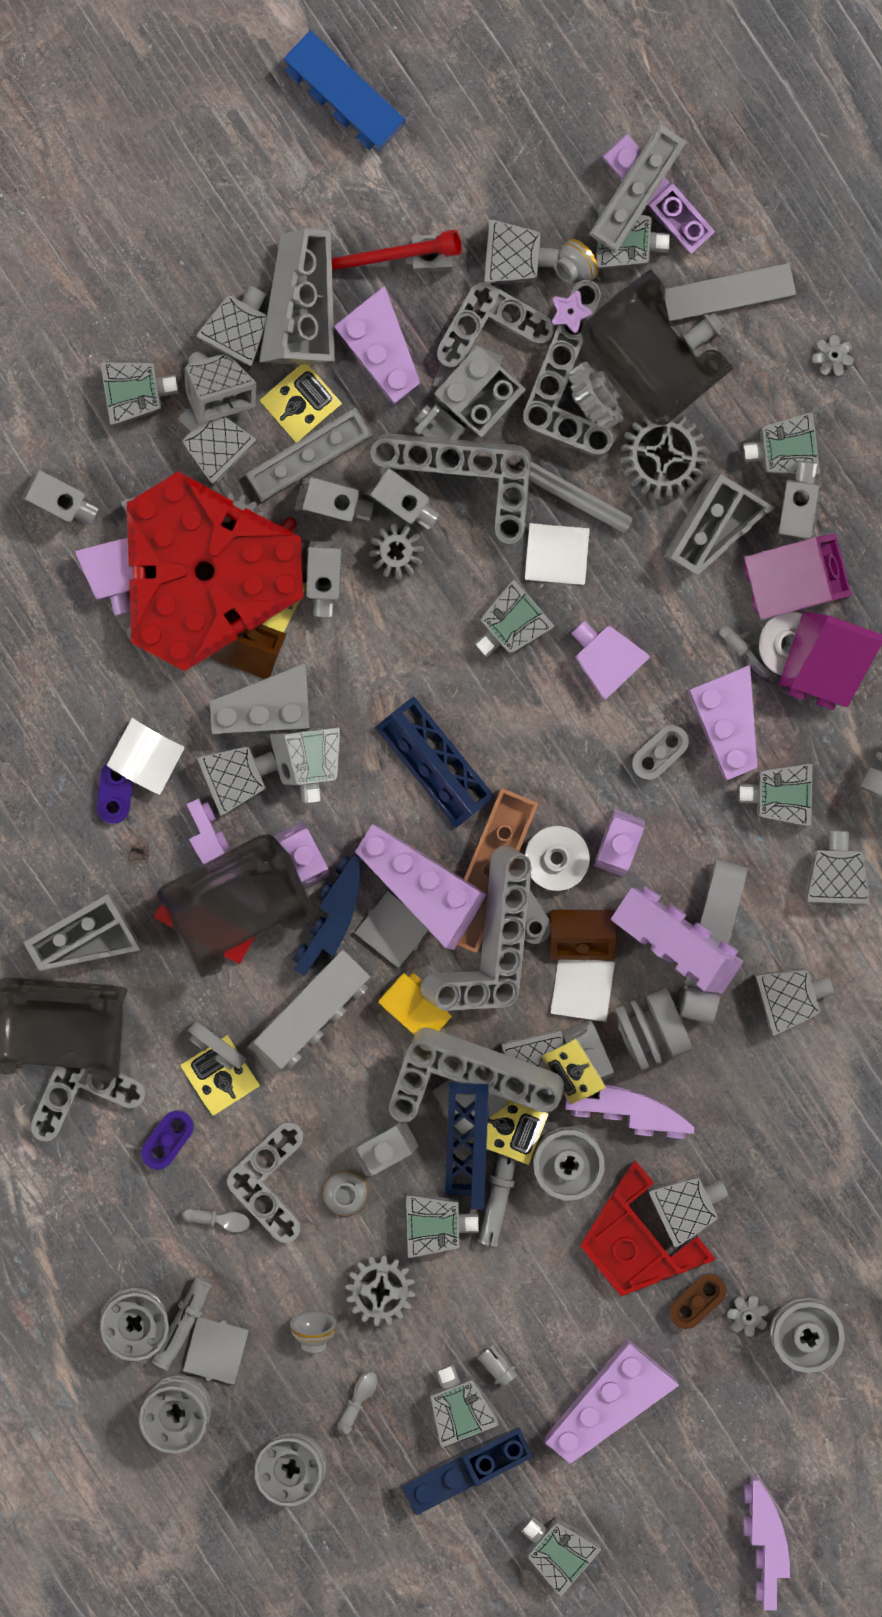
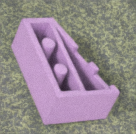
M384 286L334 326V330L393 405L396 406L420 387V380L386 287Z
M750 665L688 690L724 780H729L757 768Z

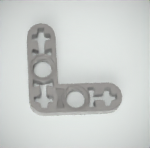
M484 282L478 283L469 291L440 342L436 353L437 361L443 368L449 370L456 369L466 359L488 319L536 346L544 345L551 340L554 333V325H552V320L546 315L495 286L484 284ZM486 290L489 292L488 298L492 302L490 304L485 302L481 306L479 313L485 314L483 319H481L475 312L465 309L468 305L471 309H474L478 300L474 294L476 292L482 294ZM513 305L519 309L520 318L518 321L509 323L503 319L502 310L506 306ZM526 313L532 315L528 321L531 324L538 326L542 322L546 325L544 330L548 333L547 336L541 334L539 338L534 337V329L527 325L524 331L518 329L523 324ZM464 317L472 318L476 323V330L470 335L462 334L458 329V322ZM452 333L459 340L469 342L467 347L460 343L456 353L460 356L458 360L454 358L450 362L445 360L446 354L442 350L444 348L450 350L453 346L455 339L449 338Z
M67 1053L60 1058L33 1117L31 1132L40 1141L46 1142L54 1139L63 1126L79 1087L130 1109L142 1104L146 1097V1088L138 1079L79 1053ZM72 1059L78 1060L77 1066L81 1068L80 1073L74 1072L69 1082L75 1083L74 1089L64 1082L56 1081L57 1076L64 1079L67 1068L63 1064L64 1062H70ZM104 1071L109 1074L111 1083L108 1088L101 1090L94 1086L92 1079L96 1072ZM117 1077L123 1079L120 1086L129 1089L131 1085L137 1086L136 1092L140 1094V1098H133L131 1102L125 1100L126 1094L119 1090L116 1092V1097L111 1095L110 1092L116 1086ZM54 1088H63L68 1093V1101L63 1106H57L51 1102L50 1093ZM44 1105L52 1111L62 1112L61 1118L56 1114L53 1116L51 1126L55 1128L54 1132L48 1131L45 1135L40 1133L41 1127L37 1125L38 1121L43 1122L48 1116L49 1111H43Z
M291 1121L283 1122L231 1170L227 1178L230 1191L275 1239L283 1243L292 1242L298 1237L301 1228L300 1221L268 1187L264 1180L292 1155L303 1142L304 1134L302 1128L297 1123ZM283 1129L287 1131L295 1129L297 1131L295 1135L297 1142L295 1144L287 1142L283 1145L281 1149L286 1153L281 1156L277 1148L268 1142L274 1139L277 1144L284 1136L281 1132ZM264 1149L270 1150L275 1156L273 1165L266 1168L261 1167L256 1161L257 1153ZM236 1173L240 1175L247 1173L250 1176L247 1181L253 1189L256 1184H259L262 1188L256 1191L249 1201L244 1197L249 1194V1191L244 1186L237 1188L234 1185L236 1182L234 1175ZM260 1195H267L273 1201V1208L268 1213H261L255 1208V1200ZM279 1207L284 1211L279 1214V1217L285 1223L290 1220L294 1223L292 1226L294 1233L292 1235L288 1233L279 1234L278 1231L281 1226L275 1219L272 1224L266 1221V1219L274 1216Z

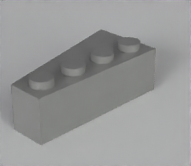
M302 229L282 233L280 235L259 362L298 365L335 361L331 231Z
M344 950L340 951L245 1050L272 1076L283 1067L289 1071L302 1058L298 1052L304 1045L307 1044L311 1048L324 1035L320 1029L328 1021L334 1024L346 1012L342 1006L350 998L356 1001L368 989L364 983L370 976Z

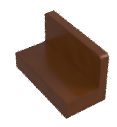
M232 612L224 615L229 624L240 618L239 615ZM261 624L251 631L246 629L237 635L239 639L210 656L214 660L267 679L271 677L286 633Z
M551 910L550 960H615L616 924L610 920L615 911Z

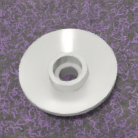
M789 612L774 616L766 623L759 640L760 656L766 667L778 675L783 673L802 616L801 613ZM785 637L786 645L781 648L782 639Z
M563 826L547 827L536 833L529 841L525 855L531 861V878L538 885L548 890L562 891L575 886L583 879L589 867V850L584 839L574 830ZM554 852H560L563 855V860L560 864H553L550 858Z

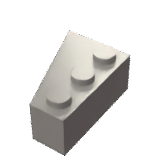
M712 473L663 557L688 573L698 575L724 553L742 534L748 532L758 520L775 507L722 474Z
M306 663L210 701L212 734L309 729L310 713Z
M111 893L23 942L39 971L143 949Z

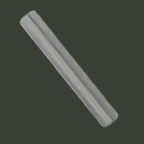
M523 459L519 461L515 470H520L525 466ZM531 462L530 482L622 533L628 530L633 520L631 516Z

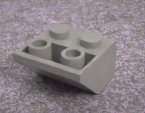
M477 346L437 389L433 397L459 421L482 438L526 389Z

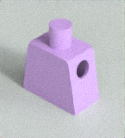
M128 538L75 551L96 600L100 601L110 598L115 616L130 613L129 580L132 579V567H129Z
M584 621L571 633L584 647L575 656V659L603 700H606L650 658L646 652L609 625L598 634Z
M614 809L593 866L624 877L630 868L643 834L645 820Z
M303 822L273 836L301 891L330 876L329 869Z

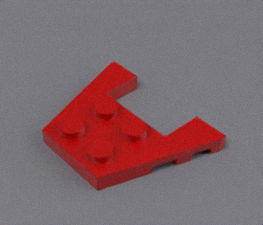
M636 1160L631 1163L580 1243V1247L620 1296L658 1283L660 1280L676 1274L679 1275L687 1272L689 1269L708 1264L716 1259L697 1235L670 1256L635 1214L629 1204L654 1184Z

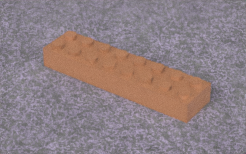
M503 788L500 789L464 880L486 894L488 893L492 854L497 848L504 845L510 846L517 851L520 850L539 803ZM514 859L510 862L508 868L512 866ZM487 897L457 944L475 953L478 952L483 940Z

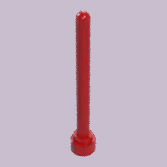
M456 229L442 231L441 235L436 236L434 240L331 258L332 271L436 252L446 257L457 256L462 252L461 238L459 232Z

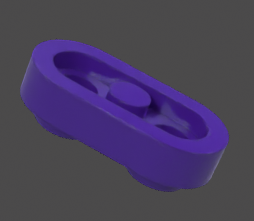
M107 762L101 771L97 811L104 821L119 823L129 815L133 781L124 776L120 781H114L111 777L113 769L107 766ZM111 801H116L119 804V810L115 814L110 813L107 809L108 803Z
M173 1110L167 1113L142 1148V1159L148 1167L157 1170L166 1168L176 1157L194 1129L193 1120L188 1113L182 1110ZM175 1120L181 1121L184 1125L183 1130L180 1132L174 1131L172 1129V1122ZM154 1147H162L165 1151L164 1156L161 1158L155 1157L153 1155Z

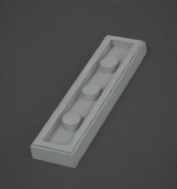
M658 124L588 235L616 253L687 142L663 125Z
M790 263L662 290L669 322L796 296Z
M355 407L247 472L245 476L261 502H264L373 435Z

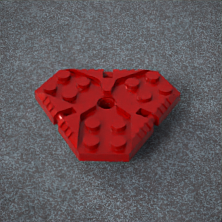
M176 472L126 503L129 567H132V579L129 580L132 644L186 672L239 639L237 636L239 633L246 629L249 631L255 629L303 599L302 543L300 536L247 508L242 510L234 506V501L180 472ZM226 516L237 521L232 531L222 527ZM201 563H209L213 566L214 575L210 580L202 581L197 578L196 569ZM156 566V578L146 579L145 567ZM235 608L240 618L229 624L224 615Z

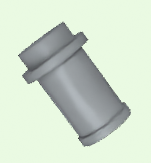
M714 312L709 316L705 314V319L681 334L693 352L714 335L720 336V331L725 328Z
M491 1345L477 1357L496 1379L494 1381L495 1384L499 1383L504 1387L517 1376L514 1371L515 1366L510 1367L494 1348V1345Z

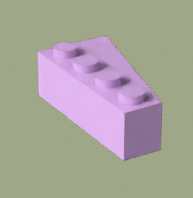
M373 824L355 851L445 948L455 949L486 899L487 894L382 827Z
M646 886L643 889L631 887L610 920L645 945L649 942L653 945L651 947L652 952L670 963L677 962L678 965L675 969L682 975L698 981L696 985L703 991L723 994L744 962L736 956L738 950L725 941H721L719 944L711 939L712 932L697 922L694 926L684 920L686 914L671 904L668 908L659 902L661 896Z
M627 1338L544 1436L545 1443L571 1464L679 1386L678 1381Z

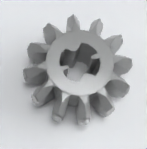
M392 524L391 536H388L383 528L379 530L380 535L384 539L383 542L376 538L371 539V544L380 547V550L369 551V557L381 556V559L375 562L373 567L374 569H379L382 565L386 564L387 567L383 572V576L386 578L390 575L392 568L396 569V579L402 578L400 568L403 567L409 575H412L414 571L408 563L410 561L416 565H421L422 563L420 558L412 556L413 553L424 552L423 546L412 547V544L417 542L420 536L415 534L408 540L406 538L410 530L408 526L403 528L401 535H397V525ZM397 543V547L399 544H402L405 547L402 551L403 558L401 560H396V557L392 560L388 557V554L391 552L389 547L391 544Z

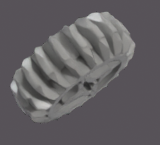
M656 411L654 416L655 422L653 423L648 415L642 417L645 424L644 428L637 422L632 424L633 430L637 432L636 436L629 432L625 433L624 438L632 442V444L620 446L621 451L630 453L629 456L622 457L620 463L631 464V468L626 469L623 474L624 476H630L635 473L637 477L633 479L631 485L635 487L642 481L645 484L641 490L642 494L645 495L649 488L653 487L655 488L653 498L658 499L661 489H665L666 498L671 499L673 496L672 488L675 487L677 493L683 495L685 490L682 483L685 482L690 488L696 485L690 477L691 474L699 478L702 477L703 472L695 467L696 465L704 466L707 464L706 459L698 458V454L707 452V446L697 447L696 445L697 442L704 438L703 434H698L695 437L690 434L697 427L695 423L690 424L687 429L682 426L686 421V416L682 415L678 423L673 422L674 412L669 411L667 420L662 421L661 412ZM656 429H663L658 445L639 446L640 440L647 433ZM673 431L681 435L686 441L690 455L674 448L672 444ZM665 439H667V453L671 454L673 458L671 461L667 459L666 463L662 466V471H660V457L656 456L654 452L656 449L660 451L661 447L665 444ZM637 455L650 459L654 463V479L643 472L638 463ZM688 464V468L682 476L672 481H664L669 465Z

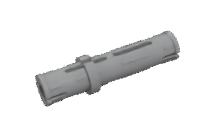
M499 1153L494 1175H490L489 1182L492 1184L480 1236L477 1241L484 1245L490 1243V1246L495 1247L498 1246L510 1187L513 1188L515 1184L512 1178L517 1161Z
M195 1276V1280L185 1299L180 1300L177 1305L180 1309L168 1330L165 1343L151 1361L164 1370H171V1366L196 1318H200L203 1313L201 1308L214 1287V1284L204 1277Z

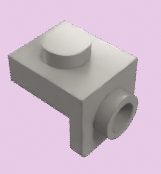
M438 402L432 408L426 405L414 419L418 423L414 432L418 435L421 433L425 437L457 440L467 428Z

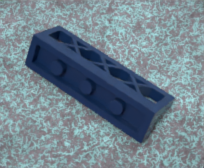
M414 696L375 727L456 828L495 797ZM410 708L418 718V725L411 724L403 714L407 709ZM427 736L433 737L436 740L438 750L432 749L428 745ZM447 761L453 762L457 766L459 776L450 772L447 768ZM467 786L473 787L482 797L479 802L475 803L468 794Z
M449 1083L445 1194L471 1195V1209H484L489 1084ZM475 1094V1100L464 1108L455 1100V1095ZM463 1118L467 1119L474 1126L464 1135L454 1127ZM464 1144L473 1153L462 1161L453 1152ZM463 1171L471 1178V1184H452V1178Z

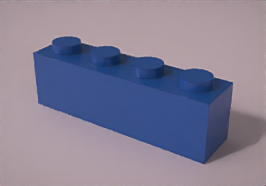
M311 30L283 58L284 64L287 66L284 70L287 75L297 84L303 81L310 87L311 90L308 94L321 106L327 103L335 111L332 114L334 119L344 128L350 125L359 134L356 136V139L369 151L374 147L380 152L406 124L405 118Z

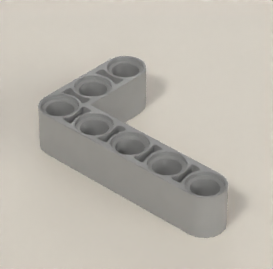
M583 280L574 286L571 295L584 288L591 290L595 297L594 301L591 304L582 305L592 310L593 314L580 321L583 329L577 335L569 334L565 330L564 324L558 325L522 419L526 429L535 434L590 456L600 457L605 455L612 446L613 437L609 429L606 430L605 427L600 428L597 423L557 408L569 379L570 371L573 369L601 297L600 289L596 283ZM568 309L567 311L570 315L574 313L573 309ZM560 348L567 350L571 357L569 363L566 365L555 363L552 357L555 350ZM545 379L555 380L559 387L558 392L554 395L544 394L540 388L541 382ZM533 409L543 410L547 417L546 422L539 426L533 425L528 418L529 412ZM561 422H573L577 429L576 434L570 438L563 437L558 429ZM591 434H603L607 441L606 446L600 450L593 449L588 441Z
M393 433L382 434L374 441L370 451L371 458L380 467L499 478L495 534L501 542L507 544L515 543L522 537L526 525L531 470V455L524 447ZM382 443L392 445L395 455L388 458L383 457L378 451V445ZM414 446L423 447L427 452V458L421 461L415 460L410 454V449ZM447 449H453L458 452L460 460L454 464L447 463L442 453ZM480 452L489 454L492 458V464L487 467L479 466L475 461V455ZM513 455L520 456L524 460L525 466L520 470H514L507 464V459ZM512 487L517 488L521 492L522 498L516 502L506 499L504 491ZM509 519L514 520L518 524L519 530L511 534L506 533L501 523Z
M506 845L500 846L492 854L480 971L433 973L428 975L421 984L423 998L441 1010L505 1008L511 1006L517 1000L520 989L532 869L529 857ZM514 859L512 866L508 868L510 862ZM510 892L509 897L505 900L506 895ZM507 923L506 928L502 931L503 926ZM444 988L443 992L438 996L440 990Z
M716 859L698 923L712 932L711 939L719 944L721 941L729 944L748 867ZM684 976L676 1007L679 1016L713 1024L720 996L714 992L703 991L696 985L698 981Z
M421 1028L414 1034L407 1050L389 1103V1112L399 1122L405 1123L413 1120L418 1113L432 1073L460 1083L489 1084V1093L542 1112H550L557 1108L564 1090V1082L560 1075L555 1072L432 1028ZM418 1045H425L430 1051L422 1050ZM449 1056H456L461 1062L453 1061ZM480 1067H487L492 1072H484L480 1069ZM409 1072H415L419 1074L421 1078H415L411 1076ZM510 1078H518L523 1083H515ZM541 1089H549L554 1094H545ZM401 1099L409 1101L412 1105L402 1103Z

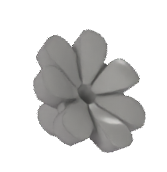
M836 334L830 335L828 343L823 339H819L816 342L815 346L820 352L812 354L811 361L813 364L821 363L819 368L821 375L827 376L833 370L835 377H841L844 374L843 366L850 367L853 365L854 358L847 355L852 349L850 342L845 341L840 344V337ZM832 353L836 354V358L832 357Z
M751 1294L746 1302L742 1296H737L733 1300L736 1309H727L726 1316L729 1319L735 1320L731 1324V1329L735 1333L744 1329L745 1336L752 1337L755 1335L756 1327L760 1330H764L767 1327V1321L762 1316L769 1313V1308L767 1305H757L759 1302L757 1295ZM748 1314L751 1315L750 1319H746Z

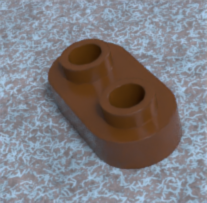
M705 1273L699 1276L671 1303L669 1313L673 1323L682 1329H690L698 1325L724 1300L726 1286L723 1280L713 1273ZM709 1283L713 1284L715 1291L710 1295L703 1292L704 1286ZM683 1306L691 1307V1314L687 1317H683L679 1313L680 1308Z

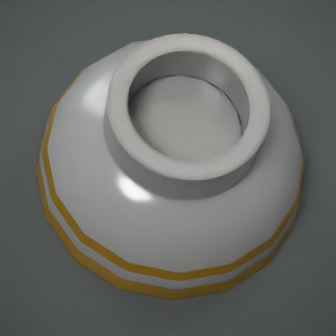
M569 239L561 247L558 261L554 264L559 278L568 284L573 281H591L598 276L599 270L594 255L587 246L576 239Z
M340 1170L327 1178L323 1185L322 1196L330 1211L338 1215L350 1216L364 1208L368 1200L369 1189L366 1181L360 1174L353 1170Z
M321 1312L302 1313L294 1317L290 1322L293 1337L301 1343L302 1350L310 1353H317L326 1349L327 1342L334 1336L337 1325L333 1316Z

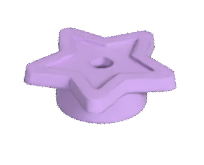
M574 292L568 299L553 297L557 312L551 321L552 325L565 324L573 333H578L580 321L593 314L592 310L582 305L580 292ZM568 309H573L574 313L570 315L567 311Z

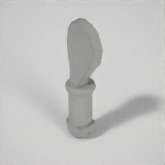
M728 626L721 627L719 630L720 637L738 653V656L741 657L744 654L749 661L750 667L756 674L764 678H770L772 672L756 659L750 650L751 645L746 644Z
M186 1208L182 1211V1218L188 1223L208 1224L211 1227H214L215 1223L232 1233H242L248 1230L250 1226L248 1217L239 1212L217 1215V1211L209 1212L193 1208Z
M366 1371L359 1378L355 1386L354 1396L352 1400L348 1401V1406L340 1422L338 1421L337 1430L341 1435H345L353 1429L352 1425L359 1411L363 1408L361 1402L371 1397L375 1392L378 1381L373 1372Z

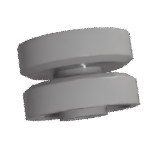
M560 1126L546 1132L538 1141L532 1156L534 1175L540 1187L550 1196L563 1201L579 1200L591 1194L600 1184L605 1171L604 1155L596 1139L586 1130L574 1126ZM567 1156L572 1157L574 1161L573 1166L570 1168H565L562 1165V1161H566Z
M809 1296L795 1297L783 1303L773 1315L769 1329L771 1343L781 1360L793 1370L804 1373L819 1372L834 1364L842 1353L845 1341L843 1325L833 1309L822 1300ZM809 1328L812 1332L811 1336L806 1339L802 1338L801 1336H804L802 1331Z

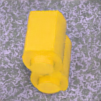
M402 972L377 1000L378 1003L413 1034L421 1028H432L439 1031L452 1015L423 998L421 994V984L423 981L415 973L412 972L407 976Z

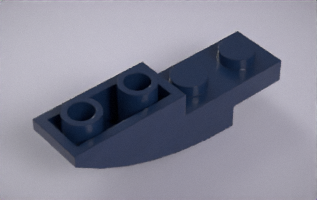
M356 853L351 858L347 855L344 856L335 872L340 874L334 885L327 882L317 897L322 901L319 908L329 914L327 919L320 916L310 932L315 935L309 946L302 944L292 959L297 962L294 970L303 976L306 975L322 949L334 956L350 925L356 907L361 873L360 857Z
M518 1427L460 1452L426 1469L427 1472L400 1486L414 1515H419L472 1486L477 1487L527 1461L533 1455Z

